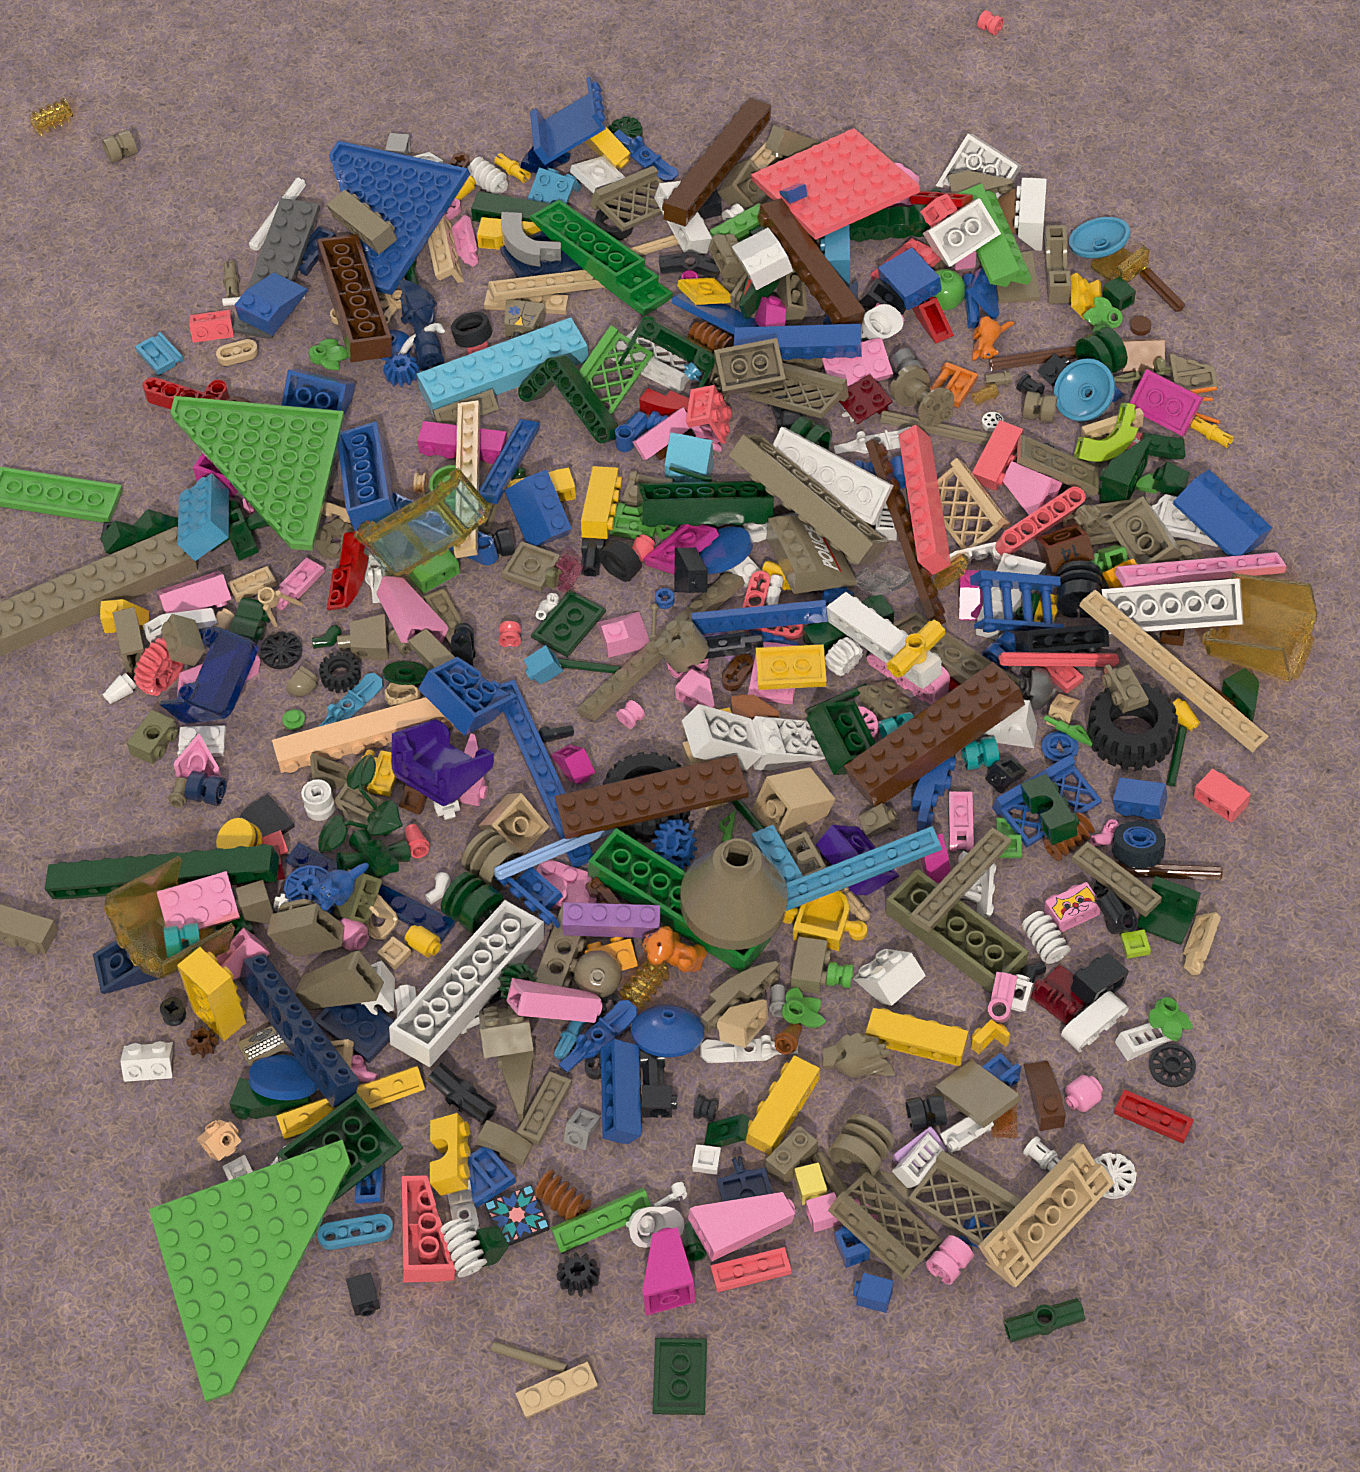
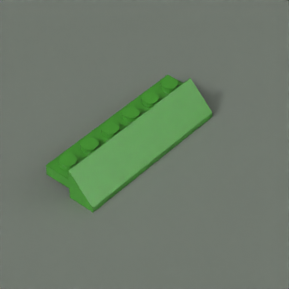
M982 183L957 193L973 195V200L980 198L1001 233L976 250L989 283L1007 287L1010 282L1028 285L1032 277L995 193L985 191Z

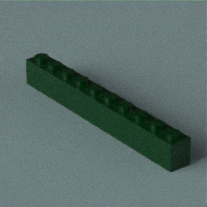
M260 844L253 847L238 846L231 849L215 848L208 851L193 850L185 853L170 852L168 854H148L140 857L125 856L124 858L117 859L103 858L102 860L59 862L57 864H48L45 891L52 899H76L158 892L226 871L231 885L251 884L261 880L263 882L277 881L279 855L272 845Z

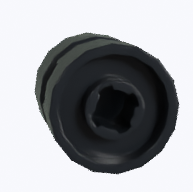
M508 527L495 531V535L490 532L483 533L493 539L497 553L502 557L514 554L515 548Z
M941 1093L926 1095L924 1100L921 1097L905 1100L907 1116L912 1118V1123L910 1124L912 1131L925 1129L928 1124L932 1127L947 1124L946 1109Z

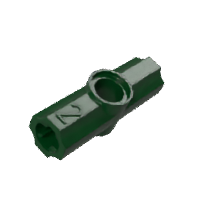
M1078 1298L1051 1306L1047 1304L1039 1305L1034 1311L1004 1319L1003 1324L1008 1340L1012 1343L1039 1334L1048 1335L1053 1330L1085 1321V1315L1081 1302ZM1041 1317L1048 1318L1050 1322L1041 1323L1038 1319Z

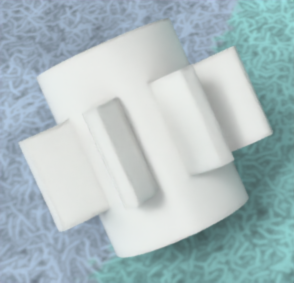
M458 800L447 806H441L433 801L437 817L444 816V820L456 817L455 812L460 811Z

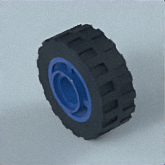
M1145 821L1126 822L1115 829L1112 853H1114L1115 859L1119 860L1118 862L1128 867L1145 869L1156 866L1164 857L1165 834L1156 825Z

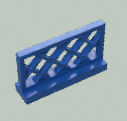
M1071 755L1028 779L1031 780L1047 774L1051 782H1056L1060 789L1059 794L1061 797L1063 790L1076 792L1075 801L1067 800L1069 806L1074 807L1073 812L1084 814L1102 802L1074 766L1076 761ZM1073 775L1078 781L1077 787L1065 785V778ZM1021 784L996 798L992 809L997 815L1001 814L1017 835H1021V841L1026 848L1044 838L1045 834L1043 831L1040 832V829L1042 830L1040 814L1047 811L1036 813L1039 814L1038 823L1025 821L1026 812H1030L1022 799ZM1079 794L1089 795L1093 801L1089 804L1078 802ZM1012 809L1022 810V820L1012 818L1009 811ZM1024 826L1036 828V835L1029 839L1023 832Z

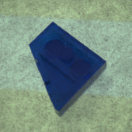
M532 146L522 159L520 168L530 173H537L539 168L548 170V168L553 169L567 163L570 160L571 154L564 153L544 165Z

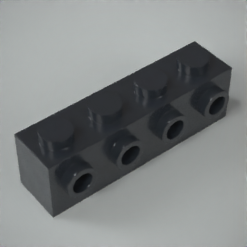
M1101 624L1015 631L1016 652L1059 653V651H1065V653H1079V649H1085V653L1099 652V647H1110L1109 631Z

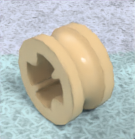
M418 472L415 473L413 482L414 492H418V490L426 492L428 483L427 473H423V475H420Z

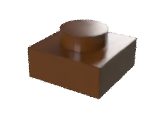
M407 784L404 787L399 807L420 815L424 810L427 796Z

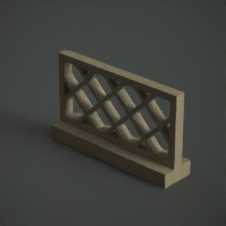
M651 166L595 190L590 206L594 210L600 208L622 232L662 215L663 213L660 208H648V204L658 206L655 199L649 198V194L655 195L657 191L650 188V186L655 184L658 187L659 183H663L657 177L658 170ZM636 192L646 193V197L640 196V195H636L635 193H636ZM622 198L631 199V203L620 200ZM634 202H643L645 203V207L634 204ZM608 204L615 205V206H617V208H616V209H612V208H609L607 205H608ZM620 207L630 209V213L620 211ZM634 210H635V211L643 212L644 215H643V216H640V215H636V214H633V213H634ZM619 217L627 218L630 220L629 222L623 223Z
M783 363L786 378L784 385L753 390L749 393V399L821 419L839 400L845 401L849 397L847 379ZM778 388H783V389H784V390H779V391H775V392L772 391V390L778 389ZM769 391V393L759 394L761 392ZM801 392V395L793 397L790 396V394H796ZM781 395H787V398H784V399H777V398H775V397H776V396H781ZM820 398L819 400L809 402V399ZM805 401V403L796 404V402ZM823 406L820 410L814 409V407Z
M943 1150L937 1156L935 1164L908 1198L909 1203L961 1236L967 1237L977 1246L983 1241V1233H990L998 1226L996 1215H1008L1022 1201V1199ZM936 1172H939L946 1177L947 1183L934 1185L932 1177ZM963 1187L968 1191L969 1196L955 1198L953 1188ZM949 1189L951 1199L937 1201L935 1191ZM932 1192L934 1202L924 1203L917 1199L920 1193ZM984 1200L989 1204L990 1210L976 1212L975 1201ZM970 1202L972 1213L959 1214L957 1204ZM953 1205L955 1215L944 1216L940 1213L939 1207ZM992 1216L994 1226L980 1228L978 1218ZM974 1217L976 1229L966 1230L961 1226L960 1220Z
M867 1171L845 1192L843 1191L828 1209L837 1220L903 1280L942 1242L939 1236ZM865 1181L873 1189V1192L864 1191L862 1183ZM850 1196L859 1197L860 1205L856 1203ZM865 1198L875 1200L876 1207L867 1206ZM881 1201L888 1202L892 1206V1210L883 1209ZM870 1214L878 1215L879 1222H877ZM884 1216L894 1217L895 1225L886 1224ZM900 1218L908 1220L911 1227L902 1226ZM888 1231L897 1232L898 1240ZM903 1233L913 1234L914 1242L905 1241ZM920 1236H925L932 1244H922ZM908 1249H915L917 1257L914 1256Z

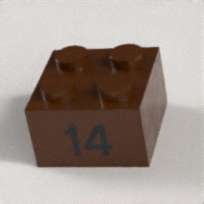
M1078 524L1036 537L1041 560L1052 573H1056L1062 565L1071 561L1089 562L1095 559L1089 535Z

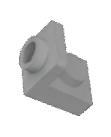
M579 1107L566 1123L564 1142L586 1150L589 1137L599 1126L601 1116Z

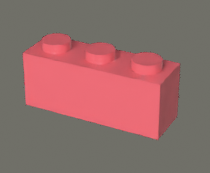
M999 420L972 472L982 486L997 491L1000 485H1004L1003 479L1011 461L1016 462L1018 439L1021 434L1024 435L1022 428Z

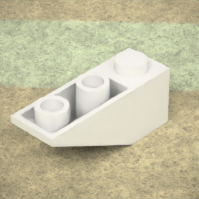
M206 608L162 614L144 624L143 628L148 641L155 643L157 638L161 639L163 637L162 626L164 622H167L171 614L194 619L199 633L211 628L218 622L214 610Z

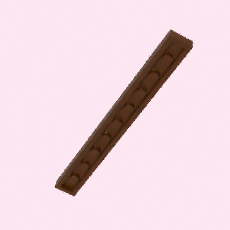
M870 439L865 444L877 477L894 485L886 504L926 617L929 621L936 620L942 625L946 623L944 617L945 610L938 600V590L931 581L932 574L917 560L911 516L907 513L905 508L907 506L906 501L900 494V484L893 475L894 467L888 461V451L884 444H879L875 440Z

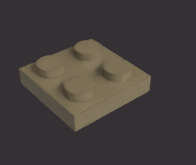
M521 541L504 568L502 578L542 592L546 586V572L551 567L557 568L561 561V555Z

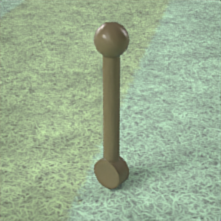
M656 603L650 606L652 611L650 641L657 636L656 615L659 606Z

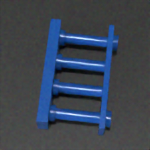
M980 570L970 576L971 585L980 586V589H982L984 619L975 623L974 629H983V632L989 633L996 630L1015 632L1064 627V624L1053 623L1050 596L1052 590L1061 585L1060 577ZM998 587L1002 591L1004 619H993L991 588ZM1012 589H1019L1022 592L1024 621L1013 620ZM1032 590L1039 591L1041 594L1044 622H1033Z

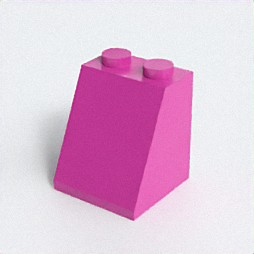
M678 1227L672 1229L662 1228L657 1233L652 1234L642 1290L646 1316L695 1303L694 1281Z

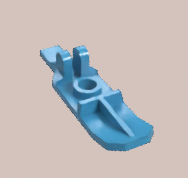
M375 673L366 674L359 684L352 690L349 689L348 694L337 704L332 703L328 706V715L320 726L351 718L381 691L383 679ZM347 703L352 704L348 708L344 707V705Z

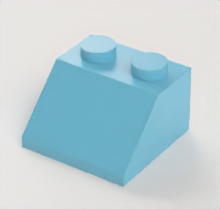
M671 432L665 460V478H673L674 482H703V480L671 471L669 468L672 466L703 476H710L714 467L713 440Z

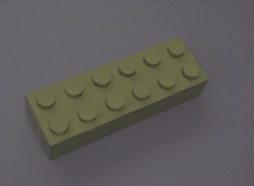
M919 869L915 870L886 899V914L991 994L993 992L996 972L1015 976L1016 974L1019 975L1021 968L1028 963L1029 951L961 900L956 903L929 933L909 920L910 914L939 885Z

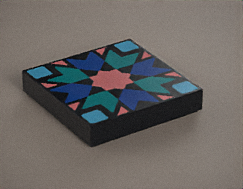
M532 1185L484 1203L493 1226H499L509 1246L550 1230Z

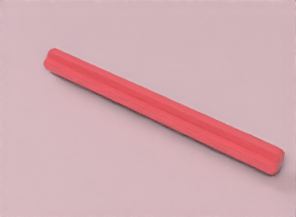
M1002 652L999 655L1000 665L1105 667V665L1110 664L1111 667H1115L1120 661L1116 653Z

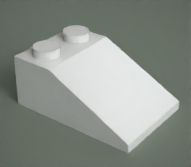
M769 228L732 246L734 253L756 290L793 271L787 254Z

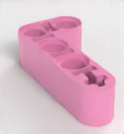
M870 653L867 656L869 665L885 676H890L896 680L895 683L905 690L909 689L912 691L913 695L921 701L925 700L932 705L949 693L950 675L944 667H942V675L924 689H921L904 676L899 678L893 676L887 669L886 663L874 654Z

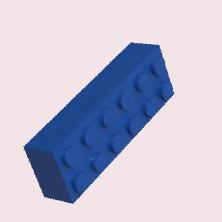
M377 421L341 432L338 442L346 511L354 530L367 529L371 526L396 519L386 445Z

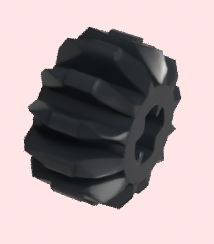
M575 1251L574 1258L571 1259L565 1256V1263H559L558 1270L560 1272L556 1274L557 1280L560 1281V1288L562 1290L568 1289L570 1296L575 1293V1290H578V1295L582 1297L584 1289L591 1293L593 1291L592 1286H598L599 1279L597 1277L600 1275V1269L596 1267L597 1262L595 1259L589 1260L587 1253L579 1257ZM576 1272H581V1276H576Z

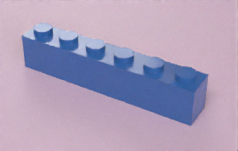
M861 324L735 327L734 346L777 338L781 359L784 360L862 357Z

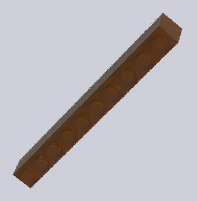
M750 98L745 105L741 106L740 111L724 127L723 132L716 137L715 142L708 146L706 153L699 157L697 164L691 167L688 175L682 178L679 186L673 189L670 197L664 200L662 210L664 211L663 220L684 227L687 226L765 129L771 118L770 104Z

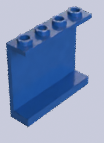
M590 76L586 78L588 94L547 119L543 118L537 108L530 111L534 151L544 165L606 129V117L603 113L605 108L602 104L604 100L600 93L602 89L597 81L594 82Z

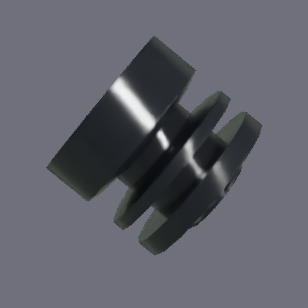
M1071 561L1062 565L1056 572V576L1060 577L1061 583L1057 587L1056 592L1057 610L1068 618H1077V609H1079L1080 618L1092 617L1079 605L1094 590L1102 595V569L1088 561Z

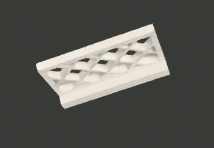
M635 328L630 334H628L626 337H628L629 339H631L632 336H633V334H634V332H635V330H636V328ZM637 337L636 343H650L651 347L644 348L654 353V356L641 375L680 394L690 378L681 372L686 370L683 366L684 364L675 365L674 361H683V359L672 355L671 352L660 346L655 347L654 343L649 340ZM619 341L615 347L616 353L625 351L628 344ZM641 352L632 354L634 363L642 362L646 357ZM659 352H667L668 355H667V356H657V353H659ZM627 355L622 365L632 364L630 355Z

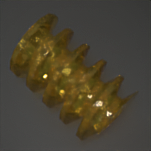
M61 98L60 104L55 101L53 102V107L48 104L46 105V110L41 107L39 108V113L35 110L32 111V117L29 115V119L34 130L40 136L42 135V128L49 132V125L53 129H56V122L63 126L62 119L70 123L69 116L73 117V113L68 102Z
M647 958V962H644L641 968L635 972V975L629 979V982H626L623 989L619 990L620 995L624 1000H629L633 1005L644 1009L646 1007L644 1001L650 1002L652 1000L650 994L656 995L658 993L655 987L662 988L664 986L661 980L666 982L669 980V976L666 973L668 967L664 962L657 966L651 965Z

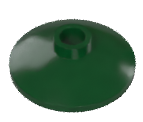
M399 661L385 666L383 677L394 684L413 685L421 683L428 670L416 662Z

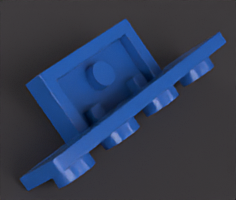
M533 867L527 869L516 881L511 877L503 880H498L495 877L502 886L509 885L511 887L509 891L518 900L522 897L525 900L523 903L533 913L537 910L540 913L538 915L539 918L546 925L553 924L557 929L561 926L549 910L563 895Z

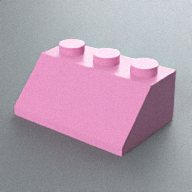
M219 570L156 591L165 614L206 609L213 605L215 608L227 605V601L231 600L224 575Z

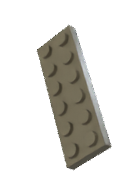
M915 611L896 621L893 625L899 630L905 631L909 636L910 634L918 633L929 620ZM948 632L929 650L940 657L942 661L941 666L947 670L950 677L961 684L992 663V661ZM999 667L1018 686L1019 679Z

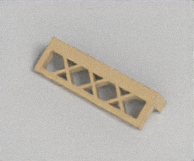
M444 214L428 239L435 276L438 280H442L452 275L458 283L464 282L460 259L457 255L452 233V223Z

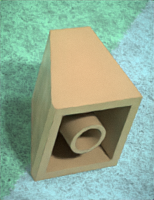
M811 767L767 776L752 810L765 828L773 825L781 839H784L787 834L795 833L796 829H803L827 816L835 798Z

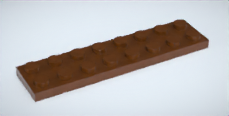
M732 755L555 796V802L565 839H570L748 798L749 792L737 755Z

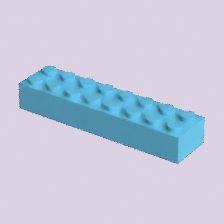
M570 317L417 373L419 390L431 412L433 409L488 389H492L495 396L520 387L549 357L564 354L570 358L575 366L585 363L589 357L588 345Z

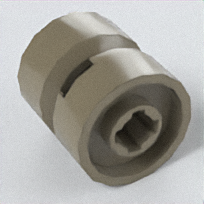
M128 129L118 132L116 137L111 135L101 140L105 153L111 163L122 160L124 155L129 157L138 153L136 143Z
M1027 391L1023 419L1035 420L1040 418L1041 422L1053 423L1058 396L1045 394L1041 397L1040 393Z

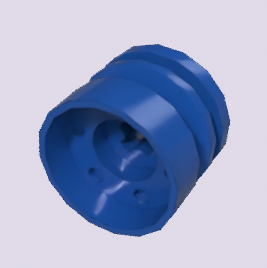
M312 865L296 869L285 881L284 891L286 899H289V902L307 899L320 906L319 899L308 891V887L319 883L320 878L328 874V871L319 866ZM334 903V904L331 906V908L327 911V912H328L329 914H331L333 917H334L333 912H334V909H335V906H336L335 903Z

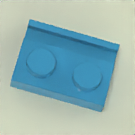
M161 332L158 333V336H152L135 346L136 352L158 376L175 367L179 361L181 363L184 361L183 356Z

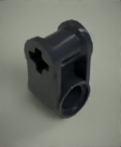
M460 623L455 627L454 634L451 637V654L455 658L459 657L473 666V658L476 657L474 629L467 623Z

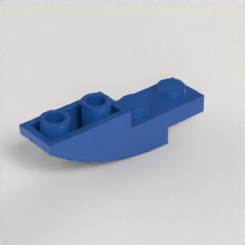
M951 756L920 778L912 800V811L919 812L917 832L926 829L927 826H932L934 812H931L932 806L937 807L938 797L944 796L946 789L950 790L952 776H949L950 770H955L957 757Z

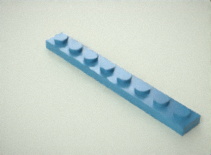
M933 826L786 883L788 889L786 911L942 850Z

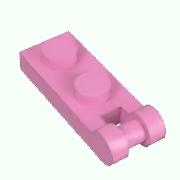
M949 792L950 852H957V849H966V852H970L974 847L972 792ZM957 836H966V840H957Z

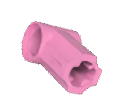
M996 972L988 1012L990 1017L997 1023L1006 1022L1011 1016V1007L1018 976ZM996 1005H1004L1006 1007V1013L1003 1016H995L993 1014V1009Z

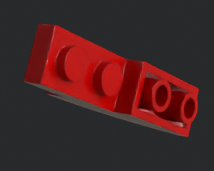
M362 530L344 533L339 568H335L332 571L327 603L329 611L348 608L362 585L369 559L364 554L367 534Z

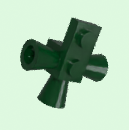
M230 500L229 538L211 551H215L230 540L239 561L259 553L251 530L269 527L270 525L257 511L245 518L240 504L237 501Z
M360 829L355 831L349 838L350 847L358 853L338 852L336 862L338 869L345 871L348 869L352 870L363 863H368L369 867L364 874L376 878L398 872L399 862H409L411 852L405 839L386 847L380 839L372 840L367 830Z

